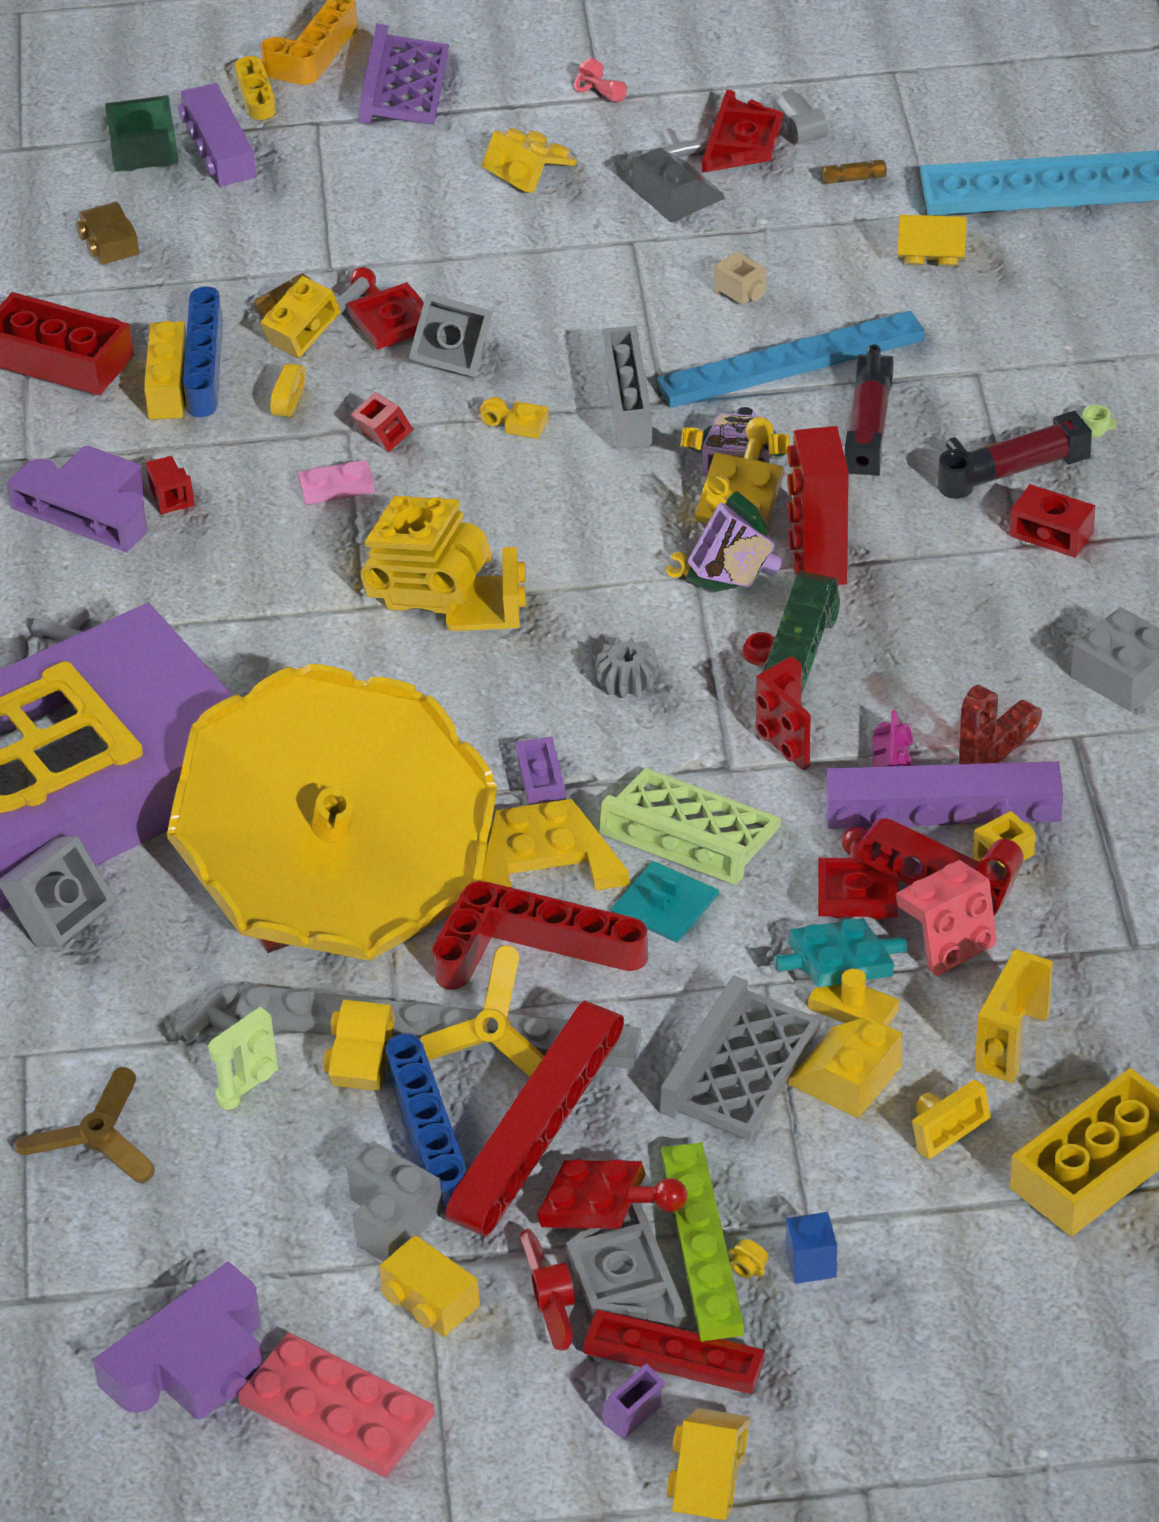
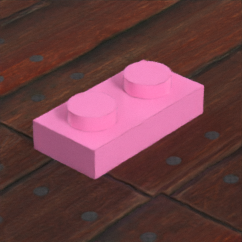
M367 460L298 472L305 505L375 493L374 481Z

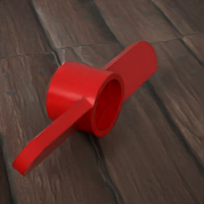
M527 1228L520 1233V1238L531 1268V1280L539 1312L543 1314L554 1349L566 1351L571 1345L573 1332L565 1307L575 1305L569 1269L565 1262L548 1266L538 1238Z

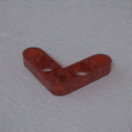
M981 684L973 686L966 694L961 707L959 764L1000 763L1035 732L1041 721L1042 710L1023 699L997 719L998 695Z

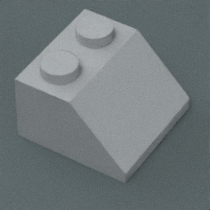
M426 293L408 359L474 378L493 311Z

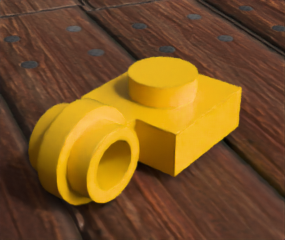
M491 397L482 403L480 415L482 421L489 426H497L499 423H504L505 433L539 439L549 419V407L515 401L512 409H507L504 400L499 397Z

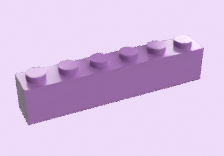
M1059 761L826 768L828 829L852 828L856 826L871 827L876 820L881 818L894 820L904 826L987 824L1009 811H1012L1023 822L1027 823L1061 822L1063 788Z

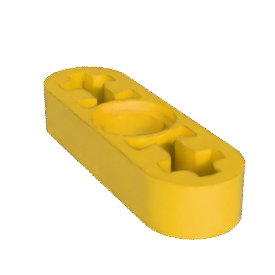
M245 56L235 62L236 80L249 117L255 120H266L273 117L276 113L275 97L263 61L255 56Z

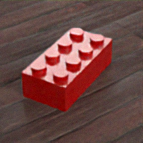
M11 292L0 304V368L101 395L134 357L129 323Z
M829 426L793 430V445L787 446L789 468L793 467V473L787 474L789 496L793 495V500L787 502L789 523H793V528L787 529L789 551H796L792 555L794 574H801L804 589L847 584L849 472L838 427Z

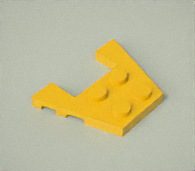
M573 799L496 810L481 881L512 888L509 874L587 862L595 891L630 886L627 868Z

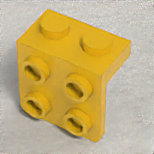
M509 128L508 132L494 130L481 166L524 192L534 193L545 163L575 166L577 158L569 154L570 149L547 142V136L540 132L529 130V133L526 134L518 129Z
M502 547L503 575L476 576L466 593L468 598L466 603H459L453 614L446 613L448 630L470 631L520 628V607H526L525 585H519V583H526L525 561H518L517 547Z

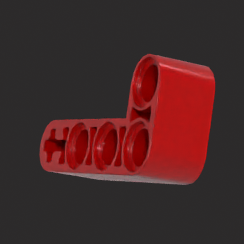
M888 818L876 820L858 843L857 849L860 858L867 865L908 885L928 877L950 863L961 860L989 878L994 916L1009 896L1024 859L1023 851L1017 843L1009 839H999L991 845L982 860L978 862ZM997 861H1000L1004 866L998 864Z

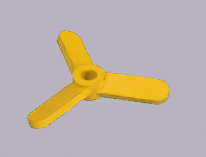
M503 945L495 951L483 1011L476 1018L419 1038L424 1046L428 1061L483 1042H492L525 1074L531 1077L544 1055L511 1026L508 1017L519 962V953L513 946ZM492 1018L498 1022V1029L494 1033H490L487 1029V1023Z

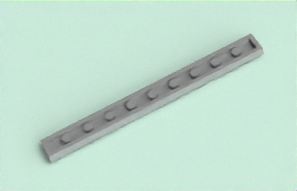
M244 984L235 1012V1018L241 1020L261 1006L271 1015L273 1029L332 1035L331 1020L334 1011H340L343 1000L391 1005L395 1014L392 1037L408 1033L421 1038L424 1035L474 1019L483 1010ZM508 1013L511 1026L544 1056L568 1022L565 1019ZM494 1018L490 1019L487 1023V1029L490 1033H494L498 1029V1022ZM623 1026L620 1038L602 1066L635 1069L641 1043V1028ZM483 1042L463 1049L505 1055L492 1042Z

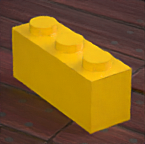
M184 321L150 323L144 384L149 419L183 418L185 403L183 374L186 348Z

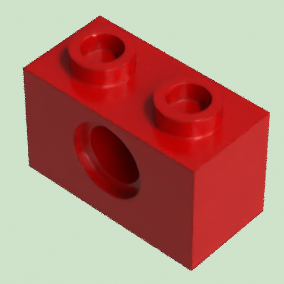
M1029 484L1011 508L1010 537L1076 558L1094 533L1096 505Z

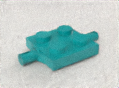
M864 918L846 919L841 922L821 925L811 924L806 927L789 930L788 943L795 953L775 955L774 966L778 973L794 969L802 970L812 978L817 988L842 984V974L849 969L863 971L866 975V980L893 976L894 962L889 955L906 953L907 942L904 936L884 940L878 938Z

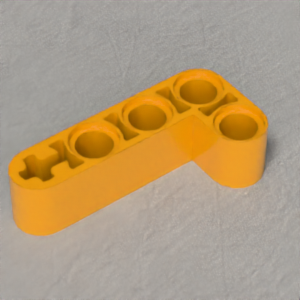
M327 0L297 40L270 37L262 41L260 45L261 56L268 78L301 85L316 82L358 27L356 0Z

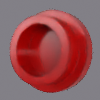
M754 633L747 638L743 645V657L753 665L766 666L774 663L780 656L779 644L774 636L769 633Z

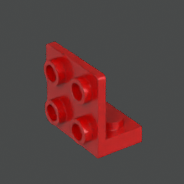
M791 656L756 675L755 728L763 740L769 741L781 752L787 761H792L804 771L810 767L811 716L801 706L802 664Z

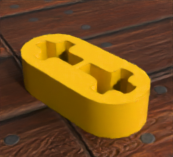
M289 363L284 365L271 395L270 410L273 416L290 418L293 415L305 387L306 370L304 365Z

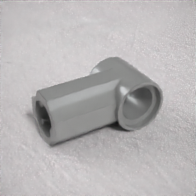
M793 89L785 90L775 100V109L783 112V120L787 124L788 134L794 144L827 136L828 125L821 109L813 110L800 93H796Z

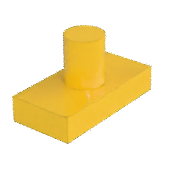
M849 969L842 974V984L819 988L816 986L808 997V1009L844 1023L868 1016L888 1026L899 1010V999L867 987L865 973L859 969Z
M973 1079L945 1099H941L931 1092L921 1095L916 1104V1111L919 1116L912 1120L918 1153L930 1160L991 1118L984 1084Z

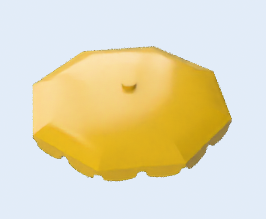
M308 664L304 668L296 669L290 666L273 673L257 683L248 695L241 697L239 694L217 703L202 713L199 719L192 724L171 811L167 838L240 935L371 961L449 916L463 889L472 882L481 881L497 786L494 782L493 773L482 756L469 742H462L458 738L456 727L442 706L431 695L425 696L417 691L414 685L386 677H370L366 681H360L354 677L353 673L347 670L322 664Z

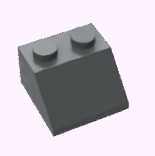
M661 147L633 158L634 191L669 222L724 200V193L688 162Z

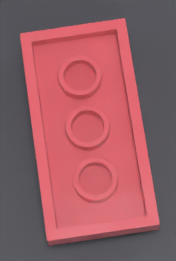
M289 1332L238 1393L240 1405L384 1478L387 1477L435 1415L434 1404Z

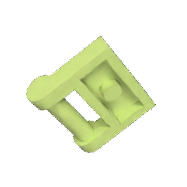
M261 1006L209 1042L210 1059L215 1062L218 1088L215 1092L217 1105L222 1109L230 1110L236 1108L241 1102L240 1096L260 1082L268 1080L278 1070L272 1018ZM232 1058H233V1061H234V1068H235V1075H234V1076H233L232 1063H231V1059H232Z

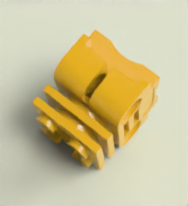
M406 495L393 496L365 540L366 547H372L369 551L370 557L360 572L367 596L370 598H384L388 610L405 611L412 608H420L435 613L453 614L459 603L465 604L468 600L466 593L476 578V574L479 573L485 562H491L493 558L485 533L474 524L461 522L464 515L462 511H457L460 507L459 499L409 497Z

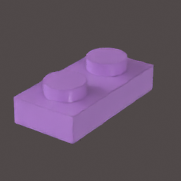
M553 736L515 742L516 756L528 805L566 800L565 785Z

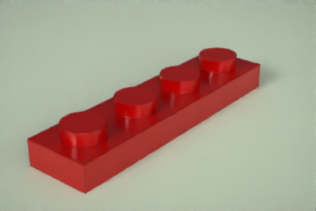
M598 1309L583 1343L584 1354L637 1367H643L647 1363L657 1372L752 1395L765 1362L764 1349L723 1339L701 1342L698 1333Z

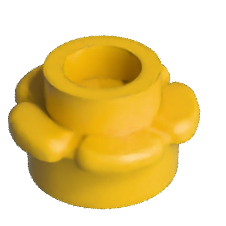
M742 1239L737 1246L731 1247L728 1250L731 1268L739 1276L750 1279L753 1275L761 1277L765 1274L763 1269L769 1261V1256L756 1242Z

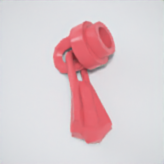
M590 57L587 61H582L578 68L580 73L574 82V88L577 92H587L593 87L598 89L601 94L612 102L619 103L625 99L627 94L625 81L601 80L604 75L602 72L604 66L596 59ZM582 79L586 83L584 87H580Z

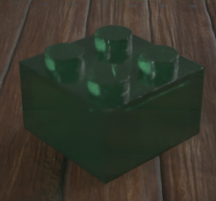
M168 95L105 103L115 172L134 171L140 168L155 166L165 167L179 163Z

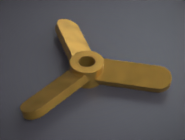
M127 1067L115 1069L94 1111L87 1114L81 1120L80 1125L22 1136L15 1141L16 1152L20 1155H29L84 1144L88 1149L103 1152L134 1181L138 1183L147 1182L154 1175V1164L114 1129L134 1088L136 1074Z

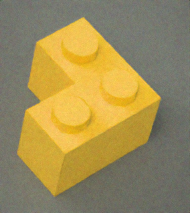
M697 1408L689 1417L683 1420L682 1426H676L673 1452L679 1453L677 1471L671 1470L667 1484V1497L673 1498L672 1512L725 1521L732 1514L738 1468L745 1461L750 1416Z

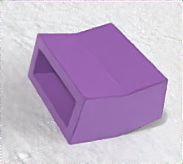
M646 1363L607 1398L603 1406V1425L624 1440L662 1406L661 1391L666 1382Z

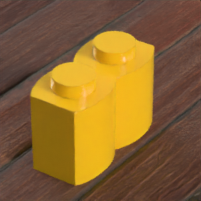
M343 1000L340 1011H334L331 1020V1034L335 1035L336 1038L333 1048L326 1049L323 1062L324 1073H328L332 1086L381 1091L387 1066L386 1045L393 1036L395 1014L391 1005Z

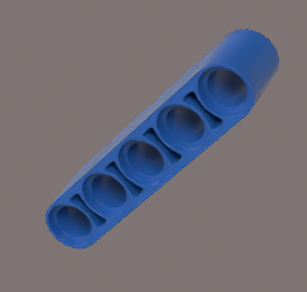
M209 286L196 288L189 296L183 385L187 412L195 417L209 416L218 407L223 317L219 291Z
M399 1034L392 1037L386 1045L389 1079L419 1167L440 1178L443 1210H446L451 1195L466 1174L465 1163L421 1040L412 1034Z

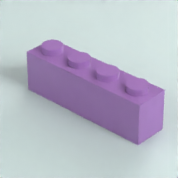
M212 83L180 91L182 104L177 106L178 114L182 124L186 123L190 140H195L199 157L205 160L208 175H214L220 187L257 178L254 151L218 84Z

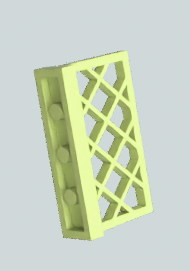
M645 768L617 797L608 795L601 802L599 834L737 885L744 876V866L780 828L781 818ZM649 783L662 789L645 791L644 787ZM689 798L696 802L679 804L677 799ZM668 800L670 805L653 807L651 802ZM724 811L730 815L713 817L711 812ZM702 813L704 818L687 820L685 815ZM756 823L764 827L747 829L745 824ZM736 826L738 831L721 833L719 828ZM738 842H744L746 846L739 844Z

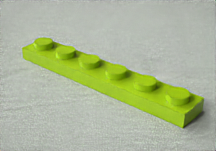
M703 1142L661 1147L665 1177L681 1181L688 1193L686 1204L680 1210L673 1212L700 1341L744 1336L743 1318Z

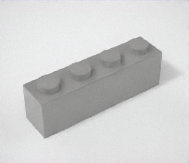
M637 326L602 329L603 361L617 447L637 448L640 446L653 445L652 412Z

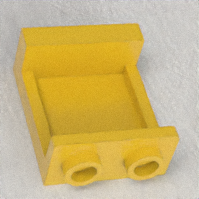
M1014 949L977 1016L975 1071L1014 1083L1020 1070L1023 1016L1027 1015L1046 1021L1050 1014L1053 962L1051 960Z

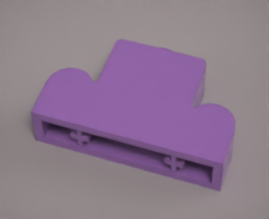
M83 446L60 469H57L56 465L50 460L35 459L26 463L7 481L11 508L13 510L127 553L147 532V521L142 498L145 492L141 466L119 456L91 446Z
M229 1261L95 1357L93 1364L98 1387L121 1408L133 1413L145 1412L151 1409L158 1402L160 1391H165L195 1419H203L228 1399L237 1397L239 1391L262 1365L259 1342L251 1335L256 1331L261 1322L256 1286Z

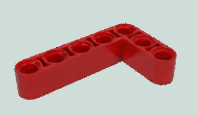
M476 881L468 884L463 889L432 949L436 983L445 989L454 990L465 986L469 982L491 938L620 970L634 971L644 967L648 961V933L646 925L641 920L487 881Z

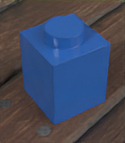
M828 1212L786 1218V1254L794 1284L837 1277V1242Z

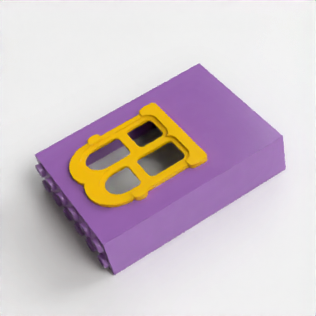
M149 602L0 669V735L17 728L24 736L20 741L0 749V766L18 759L37 780L35 784L10 795H0V878L54 837L78 836L96 866L168 831L192 724L206 710L233 695ZM68 703H71L78 711L74 716L45 729L36 727L31 721ZM85 726L92 727L108 746V749L58 773L51 772L34 752V750ZM0 888L1 912L11 907V905Z

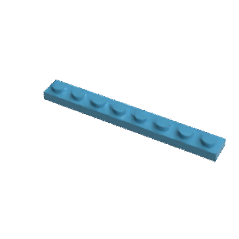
M912 311L897 313L885 318L867 321L843 329H836L828 333L802 338L790 343L772 346L767 349L657 377L658 389L668 406L673 408L858 359V354H867V347L872 344L880 346L881 352L922 342L925 338V330Z

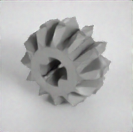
M632 637L627 642H622L616 638L614 645H604L603 651L597 654V680L600 687L607 689L609 695L620 693L624 699L627 694H633L639 698L641 691H651L652 685L657 682V677L659 676V665L655 649L649 648L646 641L634 643Z

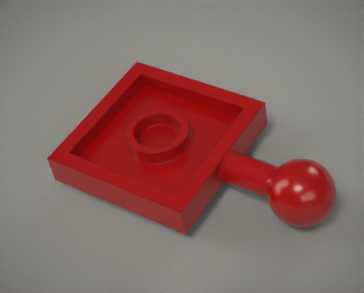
M356 268L350 275V285L360 277H363L369 282V288L364 292L367 295L366 297L347 303L348 314L375 348L379 350L415 337L424 301L409 283L406 282L380 291L376 286L375 273L370 268Z
M856 826L844 833L842 847L850 855V858H818L819 917L837 919L844 917L898 918L896 899L898 879L867 865L858 854V843L868 831L867 829Z
M618 1159L611 1161L564 1160L537 1216L541 1228L620 1229L632 1203L656 1204L665 1212H676L686 1204L688 1197L687 1189L681 1181L675 1178L663 1179L656 1186H641L646 1175L642 1161H623Z

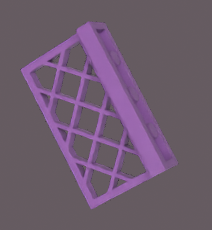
M376 23L361 93L358 122L371 124L372 115L434 125L449 44L389 35V25ZM393 47L404 48L407 51L399 53ZM426 53H434L441 55L430 58L426 55ZM416 57L420 63L413 65L408 61ZM399 64L404 69L395 71L391 66ZM430 69L435 74L426 76L422 71ZM412 75L414 78L417 79L416 81L409 83L404 78ZM395 82L400 87L392 90L387 84ZM426 87L431 92L423 95L419 89ZM409 94L414 99L405 101L400 96ZM390 100L396 104L395 106L381 105ZM422 105L429 112L418 111L414 108Z

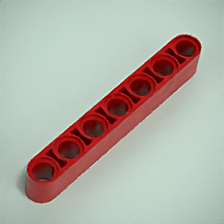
M585 1000L578 1005L454 1190L445 1212L447 1221L485 1237L491 1234L616 1045L624 1026L623 1015Z

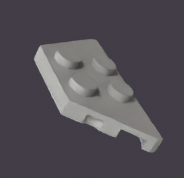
M641 1203L631 1204L620 1229L590 1228L586 1231H581L566 1243L568 1258L592 1319L598 1309L673 1328L688 1327L686 1311Z

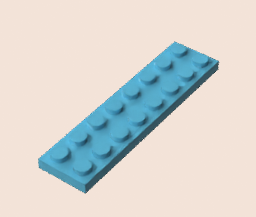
M1159 150L920 165V178L927 214L948 215L953 213H980L984 211H1013L1015 209H1045L1047 207H1077L1093 204L1110 205L1112 203L1159 200Z

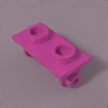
M895 710L891 711V722H881L873 730V753L875 756L872 757V767L912 766L909 755V745L913 744L912 731L908 723H902Z

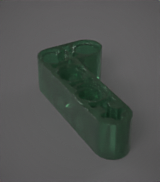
M802 570L798 572L764 668L765 671L793 656L802 664L801 697L825 628L833 629L837 621L840 607L837 578Z

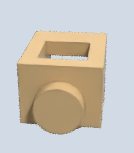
M738 251L714 265V293L718 296L724 293L742 305L751 299L758 301L764 296L766 291V268Z

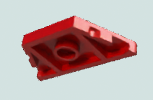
M726 90L702 160V172L772 161L783 126V112L771 107H765L753 99H750L747 104L736 99V92Z

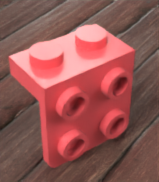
M961 860L946 865L943 869L924 879L915 881L912 885L896 893L897 906L922 922L928 970L934 975L939 976L995 945L997 937L989 878Z

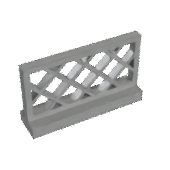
M733 975L662 1084L660 1113L675 1119L677 1114L682 1112L751 1140L818 1032L821 1019L748 991V981ZM751 1006L766 1012L768 1018L749 1023L746 1012ZM796 1024L806 1029L803 1034L786 1037L781 1026ZM774 1029L778 1040L758 1043L754 1033ZM743 1035L747 1036L751 1046L731 1050L728 1043L729 1039ZM784 1050L787 1057L786 1062L773 1065L768 1064L764 1054ZM756 1056L761 1068L741 1072L737 1061ZM729 1063L733 1074L714 1079L710 1071L711 1067ZM766 1078L770 1086L769 1089L751 1094L746 1082ZM738 1084L743 1096L723 1100L719 1089ZM711 1091L716 1103L702 1106L690 1100L696 1094ZM748 1106L752 1116L746 1124L732 1118L728 1111Z

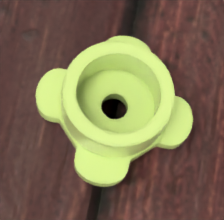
M1103 405L1087 406L1083 410L1082 416H1080L1092 430L1093 438L1101 437L1107 430H1114L1117 427V420L1111 418L1110 410Z

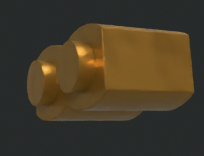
M117 201L79 211L80 221L76 222V229L80 240H86L91 258L96 257L99 263L103 265L140 254L134 227L129 219L126 218L122 207Z

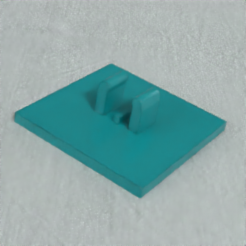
M652 861L610 910L613 913L639 919L646 925L647 930L678 943L719 895V889Z

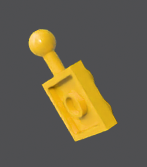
M755 417L748 422L746 436L749 443L744 458L714 453L695 513V518L698 522L708 524L719 503L721 502L726 505L727 501L724 498L716 499L708 493V486L717 493L725 491L724 483L716 478V476L721 475L729 480L730 490L740 492L756 505L767 524H769L785 472L781 465L758 461L762 446L769 442L768 436L774 434V427L767 418Z

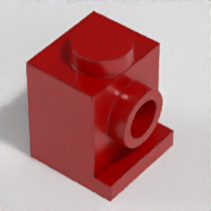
M377 392L372 394L351 414L361 432L382 445L388 453L413 431L401 408Z
M172 455L145 462L149 490L161 515L195 506L191 478L186 474L184 467L178 468Z

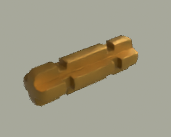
M873 160L870 163L864 161L840 164V167L830 165L824 166L822 170L823 180L826 184L838 183L839 180L842 182L866 180L870 176L872 178H883L887 174L884 160Z
M300 273L293 277L291 281L288 280L267 292L268 296L264 294L258 297L253 302L256 313L265 317L267 312L273 309L288 289L302 276L308 279L310 277Z

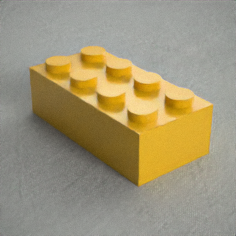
M1131 1067L1012 1155L1010 1189L1070 1237L1074 1236L1159 1171V1089Z

